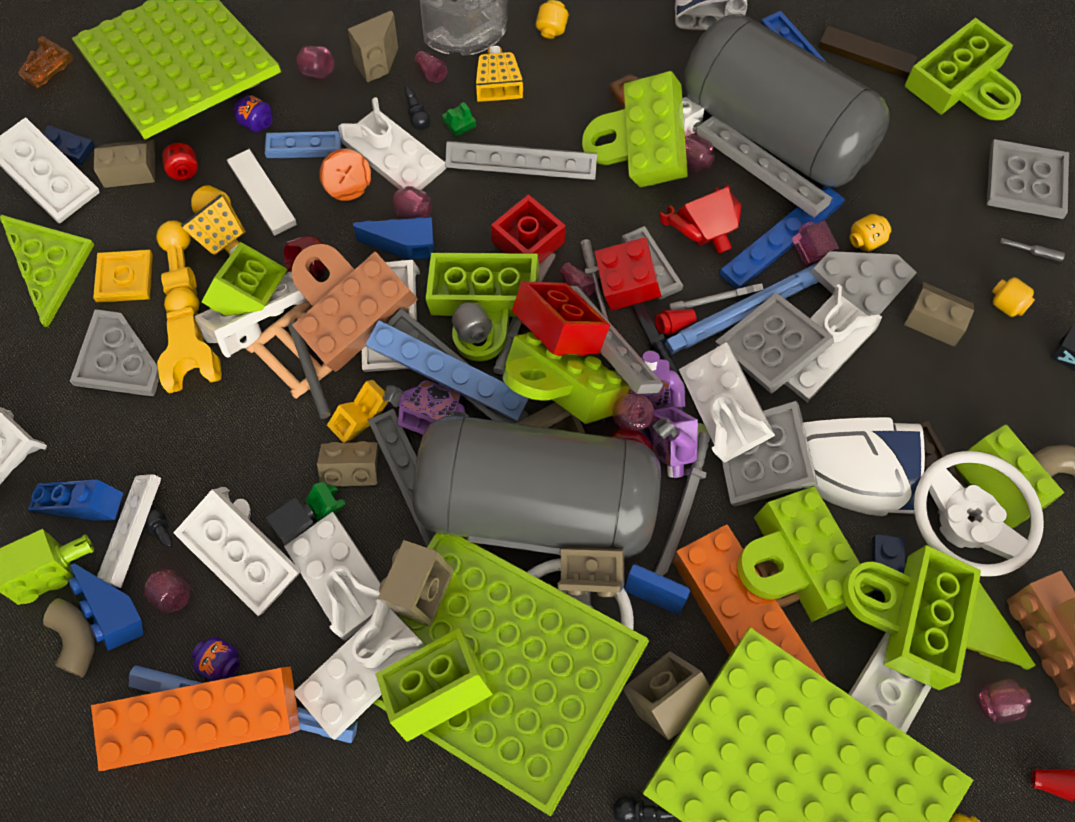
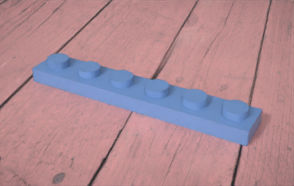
M378 320L366 343L367 348L515 422L518 421L529 399L511 390L504 382Z

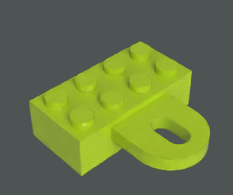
M974 18L914 65L905 84L908 90L941 115L960 100L984 118L1004 120L1015 113L1021 102V94L1016 85L996 71L1005 62L1013 45L977 18ZM989 92L994 94L996 97L1002 100L1005 103V105L997 103L986 93Z
M672 71L624 83L625 109L601 115L587 126L582 139L584 152L597 153V164L601 165L628 160L629 177L640 188L688 177L682 86ZM613 133L617 134L616 139L612 143L595 146V142L599 137Z
M431 253L426 302L430 314L453 316L460 305L468 302L478 303L485 308L493 325L490 334L487 336L486 343L482 346H474L471 343L462 341L453 326V341L456 349L463 357L472 361H486L496 357L504 349L508 339L509 317H517L513 313L512 308L521 281L539 282L540 280L538 254Z
M533 332L514 336L503 373V381L514 392L535 400H553L585 424L619 414L630 390V386L616 371H612L602 365L598 358L588 354L586 356L577 354L554 355L534 336Z
M813 486L768 502L754 517L764 537L750 542L738 557L737 570L742 583L750 592L764 599H778L796 592L811 622L847 608L843 597V582L846 575L853 568L860 565L816 487ZM765 561H773L778 566L779 573L764 578L756 573L755 565ZM860 583V589L866 596L875 590L874 587L866 583Z
M928 545L908 556L904 574L878 562H865L853 568L844 579L843 597L847 607L854 616L890 634L883 665L937 690L960 682L981 570ZM860 583H866L882 591L885 596V602L881 603L863 594L860 589Z

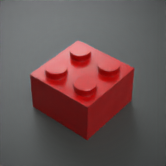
M528 194L491 224L492 243L503 253L538 254L540 264L565 243L566 225Z
M646 237L594 251L604 296L611 311L662 297Z

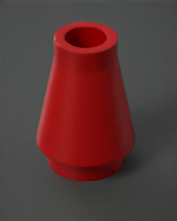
M692 308L687 310H662L660 314L655 316V327L659 334L671 336L689 325L695 324L697 321L696 313Z
M1033 769L1031 778L1032 788L1043 790L1070 802L1074 801L1075 769Z

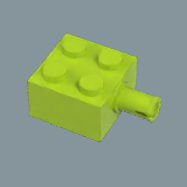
M41 529L0 548V593L20 605L35 601L39 595L49 590L63 588L69 582L68 579L73 577L70 562L94 552L89 537L85 534L62 546L45 530Z

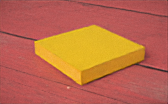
M151 250L97 253L93 295L96 303L150 299L153 261Z

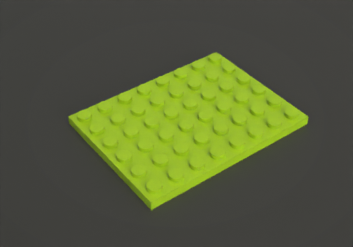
M148 0L142 6L133 10H127L112 20H105L99 26L81 31L72 38L78 50L144 140L281 72L278 63L219 0Z
M436 533L427 548L437 551L454 569V572L431 627L399 615L397 616L425 646L460 627L484 671L493 695L422 733V735L547 815L552 816L649 640L645 636L474 543L468 542L463 537ZM381 695L374 704L386 711Z
M748 627L642 793L682 822H949L972 784L973 779Z

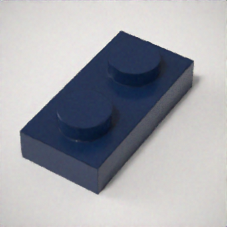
M49 125L43 132V135L70 161L83 165L95 147L93 141L88 138Z
M875 534L872 538V562L881 563L904 574L905 538ZM877 588L872 592V594L884 595Z

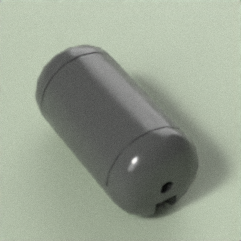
M742 14L724 16L709 26L694 46L685 67L684 90L686 96L693 103L700 105L704 108V112L710 116L716 117L756 145L764 148L805 176L826 187H839L852 181L861 167L866 165L872 158L889 126V109L885 99L877 92L756 20Z
M458 415L444 416L433 421L422 437L414 473L413 508L419 522L428 530L439 534L467 537L468 542L561 555L562 547L624 549V559L632 558L646 548L654 531L661 487L660 462L656 454L648 446L635 440H624L622 438Z

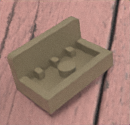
M331 442L321 444L317 462L319 481L325 482L327 486L377 485L378 442Z
M561 548V580L558 583V590H564L566 594L573 596L584 595L585 591L597 592V595L602 597H612L616 593L621 592L624 587V549Z

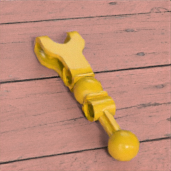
M177 220L163 223L157 230L156 235L159 246L167 251L169 272L162 273L161 275L163 291L167 295L164 307L167 312L168 347L161 354L157 362L161 385L169 394L178 392L183 388V377L193 368H200L201 374L209 380V383L220 381L222 378L220 358L204 343V338L194 317L198 315L197 312L200 305L196 291L197 283L192 269L185 266L184 250L190 244L191 235L182 228V223Z

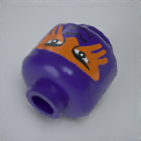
M249 95L240 98L234 107L236 121L253 132H260L264 128H268L272 123L273 118L270 105L255 96Z
M212 637L206 642L201 641L192 652V657L194 658L193 669L197 674L209 681L232 678L241 662L238 658V649L218 637Z

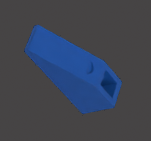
M416 217L414 219H389L387 221L367 220L353 223L357 241L408 260L430 259L431 253H435L432 218Z
M98 479L39 483L32 493V500L28 511L91 521L115 520L123 492Z
M76 564L70 565L73 575L72 578L68 579L74 595L80 594L83 599L79 604L85 618L92 617L94 621L91 629L97 642L103 640L109 651L144 635L141 618L128 595Z

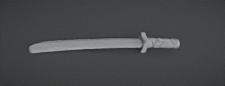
M585 239L580 243L587 268L585 273L588 281L593 280L601 313L608 320L598 282L600 278L598 266L593 256L591 242Z
M554 253L539 264V282L543 281L555 259ZM513 317L509 325L507 343L501 353H499L493 369L497 374L501 375L504 373L505 363L514 336H518L522 323L518 317Z
M700 432L696 461L692 463L691 468L685 470L684 475L688 476L681 502L654 573L661 576L667 573L691 510L699 480L706 477V472L702 471V466L705 461L704 458L707 453L710 435L705 432Z

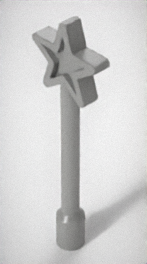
M761 283L691 301L670 303L669 309L685 310L686 308L764 289Z

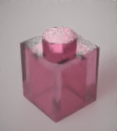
M813 221L802 225L799 228L800 232L792 238L805 266L820 261L829 251L835 252L839 249L826 221L814 224Z

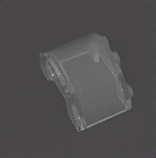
M420 0L424 42L439 52L449 54L450 51L461 52V56L477 54L494 46L506 31L508 0H458L454 3L451 0Z

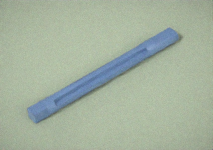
M816 264L678 332L677 335L666 340L664 343L671 355L684 348L687 349L739 323L775 293L786 299L818 283L819 281L810 273Z
M137 665L131 669L129 674V687L152 693L201 684V682L189 680L185 677ZM297 707L300 730L331 738L307 709ZM354 721L336 740L352 743L357 732L358 721Z

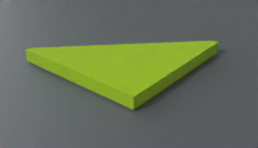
M1 215L0 220L16 256L33 304L40 317V322L44 327L48 328L93 249L94 243L90 239Z
M979 582L966 648L1002 662L1007 661L1020 665L1027 670L1036 666Z

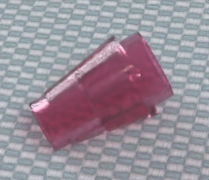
M420 51L416 54L415 62L428 81L439 83L444 80L447 75V68L442 60L425 51Z
M570 262L565 263L560 268L559 273L569 286H578L587 297L593 294L596 284L592 276Z

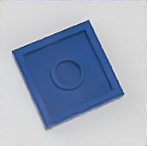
M633 564L625 586L627 593L677 615L680 614L690 593L688 587L636 564Z

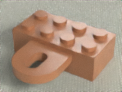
M315 244L301 251L292 266V279L295 286L313 306L292 326L325 365L335 372L366 346L378 320L387 324L400 308L406 311L418 300L376 252L354 269L335 248L325 244ZM315 260H320L330 272L329 278L324 282H318L309 272V265Z
M1061 570L1030 583L1006 601L1009 604L1011 615L1019 621L1025 631L1027 642L1031 647L1035 648L1041 658L1043 669L1056 683L1061 699L1065 704L1069 705L1073 712L1075 711V591Z

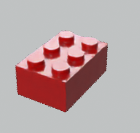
M521 281L512 311L520 319L521 323L526 325L534 333V336L548 348L550 353L557 356H563L564 354L586 356L587 354L600 353L610 324L567 283Z

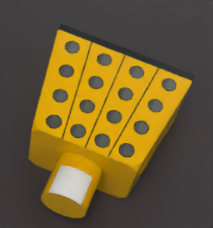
M492 46L488 49V54L479 56L476 80L477 102L523 98V79L513 53H502L501 47Z
M220 194L181 225L185 231L213 255L220 253L223 249L231 255L239 244L237 239L246 232L224 194Z

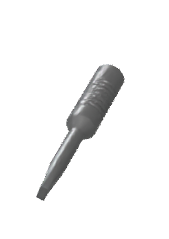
M1004 238L1000 240V244L1027 250L1032 255L1057 262H1062L1065 256L1064 252L1039 245L1029 246Z

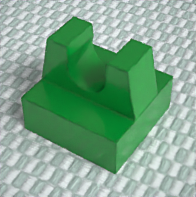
M465 102L442 114L443 122L455 137L476 127V120Z
M325 482L316 483L305 500L316 516L317 522L331 512L335 514L341 511L346 504L343 499H334L333 496L337 492L335 485L327 486Z

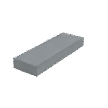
M645 226L622 236L623 243L646 237L662 297L658 298L659 300L682 290V282Z

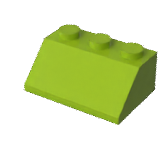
M240 242L214 277L202 303L209 306L213 311L225 316L262 311L288 269Z
M1007 424L989 434L968 450L994 455L1018 469L1034 488L1042 510L1064 493ZM979 463L953 465L954 469L968 486L976 485L996 499L1006 511L1007 517L1003 522L1013 529L1030 518L1029 507L1024 495L1017 485L1005 474L995 468Z
M460 627L375 673L389 721L406 742L493 695L484 671Z

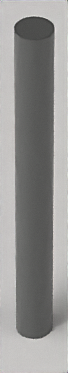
M296 321L290 322L288 327L321 419L328 418L331 413L306 342L292 326Z

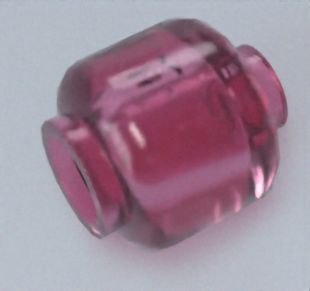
M306 45L297 55L296 61L299 70L306 77L322 79L327 77L334 68L333 56L323 46Z
M696 134L690 137L685 136L687 168L694 172H699L704 167L708 169L715 159V155L712 154L713 144Z
M410 185L402 190H398L393 197L394 211L403 219L428 218L432 211L430 196Z
M625 394L619 397L613 407V418L616 424L628 431H640L646 428L652 422L654 416V408L651 401L641 394Z
M170 568L161 569L147 579L144 587V596L159 611L173 613L186 606L190 599L191 586L176 571Z
M1012 679L988 683L983 687V693L979 694L980 706L985 717L991 718L998 724L1025 718L1027 706L1031 705V698L1027 689L1020 687Z

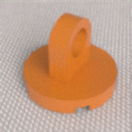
M338 149L330 153L323 160L320 168V182L323 189L332 197L341 201L360 197L371 180V169L368 161L360 153L351 149Z

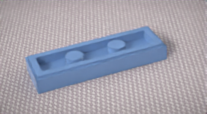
M339 131L266 133L265 155L266 158L327 157L330 153L341 149Z

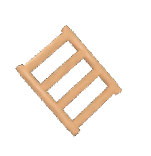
M308 300L288 311L261 332L260 337L246 348L250 353L255 352L292 389L290 392L295 399L310 389L307 379L305 378L299 382L263 345L276 335L299 358L292 336L284 328L290 322L301 318L312 307ZM311 356L320 381L332 369L326 366L325 363L320 365Z

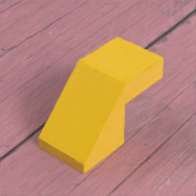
M374 380L366 381L354 402L341 404L337 407L327 426L343 443H349L370 426L368 423L369 419L383 412L389 402L382 400L385 391Z

